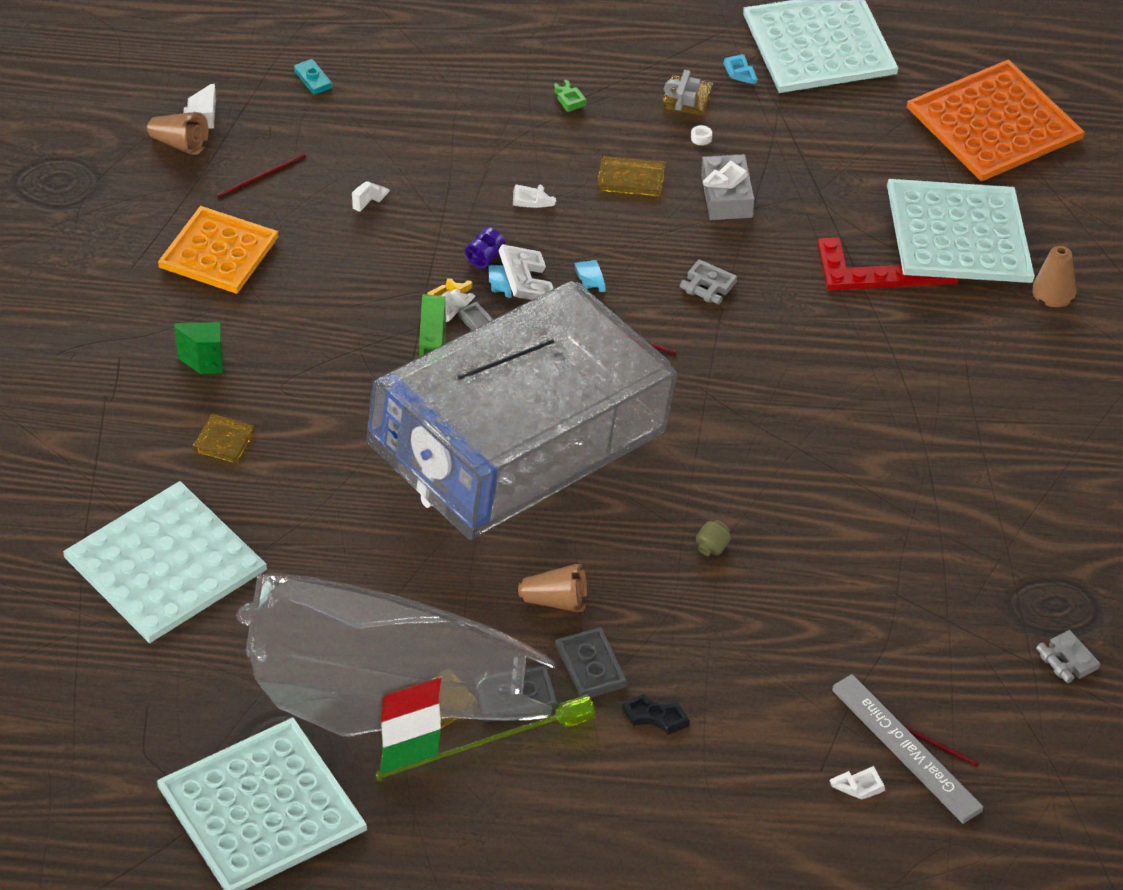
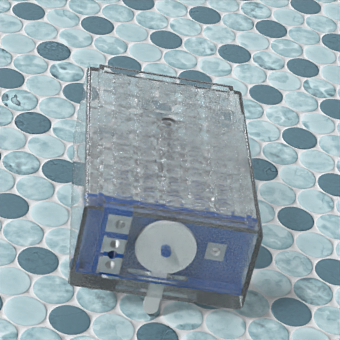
M568 281L373 380L366 441L374 451L421 494V501L425 507L429 508L433 505L467 539L472 540L665 433L677 372L670 366V361L580 283ZM554 339V343L551 345H546L543 348L485 371L467 376L462 380L458 379V376L461 374H466L471 370Z

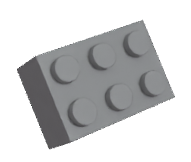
M745 155L702 157V183L715 169L720 171L730 160L747 171V177L734 188H715L703 185L710 220L753 218L754 195Z

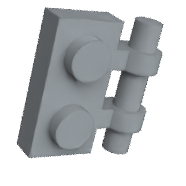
M698 260L688 271L687 279L691 280V282L682 280L680 288L686 290V293L692 296L696 294L704 298V301L708 303L714 302L719 305L723 297L717 293L727 295L736 284L737 276L702 260ZM700 285H703V286H705V287H708V290H706V289H704V288H702V287H699V286H700Z
M1070 630L1050 639L1049 648L1044 643H1040L1036 647L1041 654L1042 660L1045 663H1049L1054 668V673L1059 678H1063L1067 683L1074 679L1072 673L1080 679L1099 669L1100 662Z

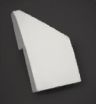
M730 160L720 171L715 169L703 180V185L715 188H734L747 177V171Z
M366 181L352 192L353 209L360 212L372 199L380 202L389 193V189Z
M515 185L513 191L514 206L537 208L555 205L556 198L549 197L544 192L542 185H539L537 189Z
M458 289L443 293L441 296H445L446 322L450 321L459 309L467 306L475 295L472 293H460Z
M874 766L852 776L848 771L830 779L832 787L859 799H865L885 791V787Z

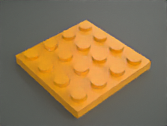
M200 206L158 261L159 268L238 294L278 239V231Z

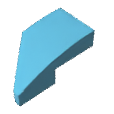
M596 260L575 263V272L579 279L582 280L583 288L599 287V292H606L604 279Z
M489 265L491 291L495 293L505 292V297L511 298V286L504 266Z

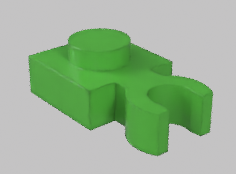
M564 80V87L554 83V92L558 95V101L567 112L586 106V98L577 87L571 89L568 80Z

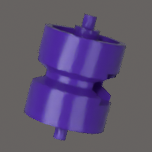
M486 227L465 247V255L474 266L486 268L499 255L501 245H506L503 236L496 229Z

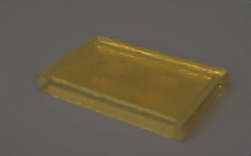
M602 156L597 190L661 196L666 162Z

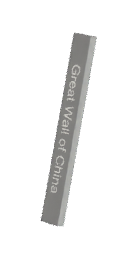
M853 674L833 685L832 691L962 824L983 811V806Z

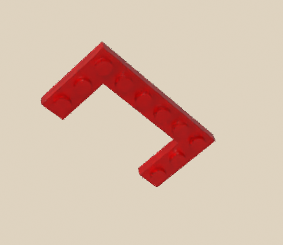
M840 237L818 238L817 245L827 291L956 284L959 281V278L903 275L902 265L846 268Z

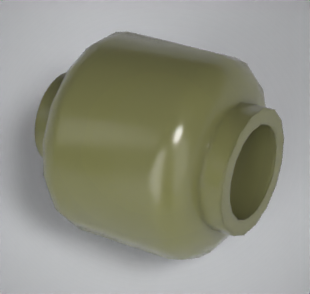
M719 520L706 522L696 535V542L699 545L698 550L705 556H710V554L714 556L720 555L731 541L730 529Z

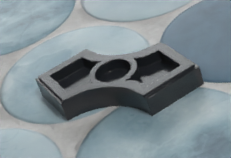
M643 694L622 703V710L633 726L640 724L654 725L661 728L667 735L690 726V720L677 702L660 704L650 700Z

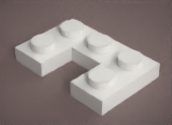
M502 244L499 254L514 297L553 304L557 297L552 283L532 279L530 271L542 273L546 268L541 252Z

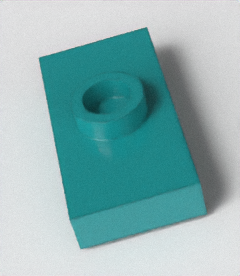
M313 59L294 65L295 73L313 95L332 88V82Z

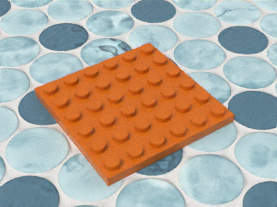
M1009 59L907 102V108L981 182L1084 137V131Z

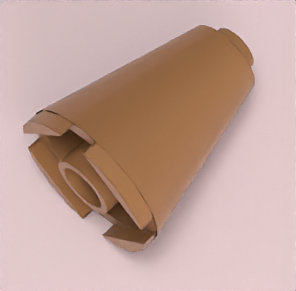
M190 112L153 117L148 122L147 131L150 137L188 154L196 155L204 149L202 143L208 139L209 127L207 119L201 116L202 113Z
M1056 246L1050 250L1032 285V293L1035 299L1038 301L1041 299L1049 307L1067 306L1072 299H1075L1077 293L1072 252L1064 246Z
M573 564L523 578L522 583H519L518 586L519 597H523L524 602L572 612H584L586 603L582 604V597H587V581L585 570H580L583 565Z

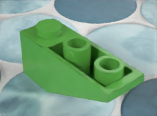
M423 294L419 359L424 362L442 363L446 348L445 296Z

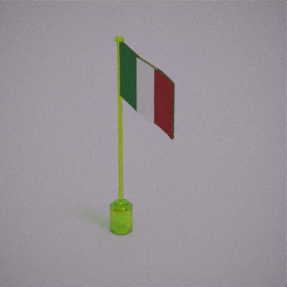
M442 676L385 694L380 714L382 733L380 771L375 773V778L378 781H382L383 777L558 720L559 724L563 723L565 727H569L595 718L593 703L589 695L586 694L559 703L558 709L555 710L556 715L438 754L441 731L439 692Z

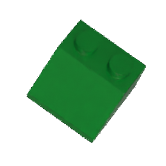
M175 323L178 359L199 374L223 373L221 323Z

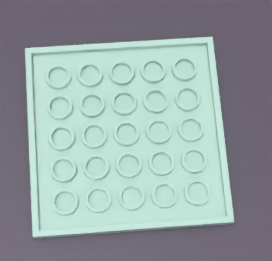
M790 0L745 7L743 10V15L779 93L898 73V66L865 0Z
M888 179L887 189L903 275L1033 283L1035 276L1015 187Z
M181 481L63 551L64 558L149 643L267 570L266 563Z
M290 718L157 780L158 788L224 890H245L367 831V824L294 718Z

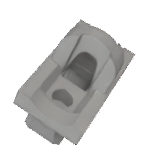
M684 70L681 81L671 79L666 82L664 86L666 95L678 99L675 110L681 111L683 105L694 107L696 93L700 89V79L690 77V71Z

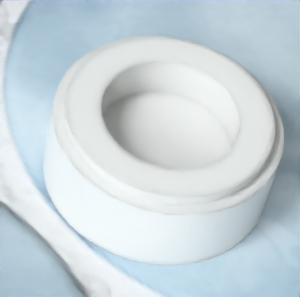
M703 125L694 127L691 131L692 142L697 145L709 144L712 140V130Z

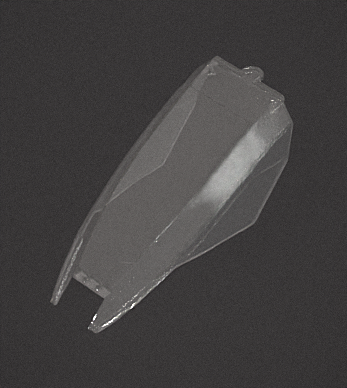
M270 572L258 574L253 603L243 605L237 612L238 621L243 625H250L246 655L251 659L256 681L277 708L343 737L381 731L380 714L385 694L442 676L439 692L440 719L532 720L550 717L553 707L522 695L526 658L552 668L556 667L555 661L528 644L484 623L481 624L418 601L332 580Z

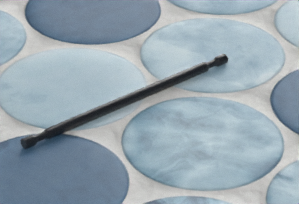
M554 339L471 370L466 374H461L458 376V379L462 380L467 376H472L543 348L546 345H551L554 343Z

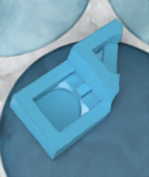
M744 54L724 58L723 63L730 78L751 84L757 83L755 72L752 66H748Z

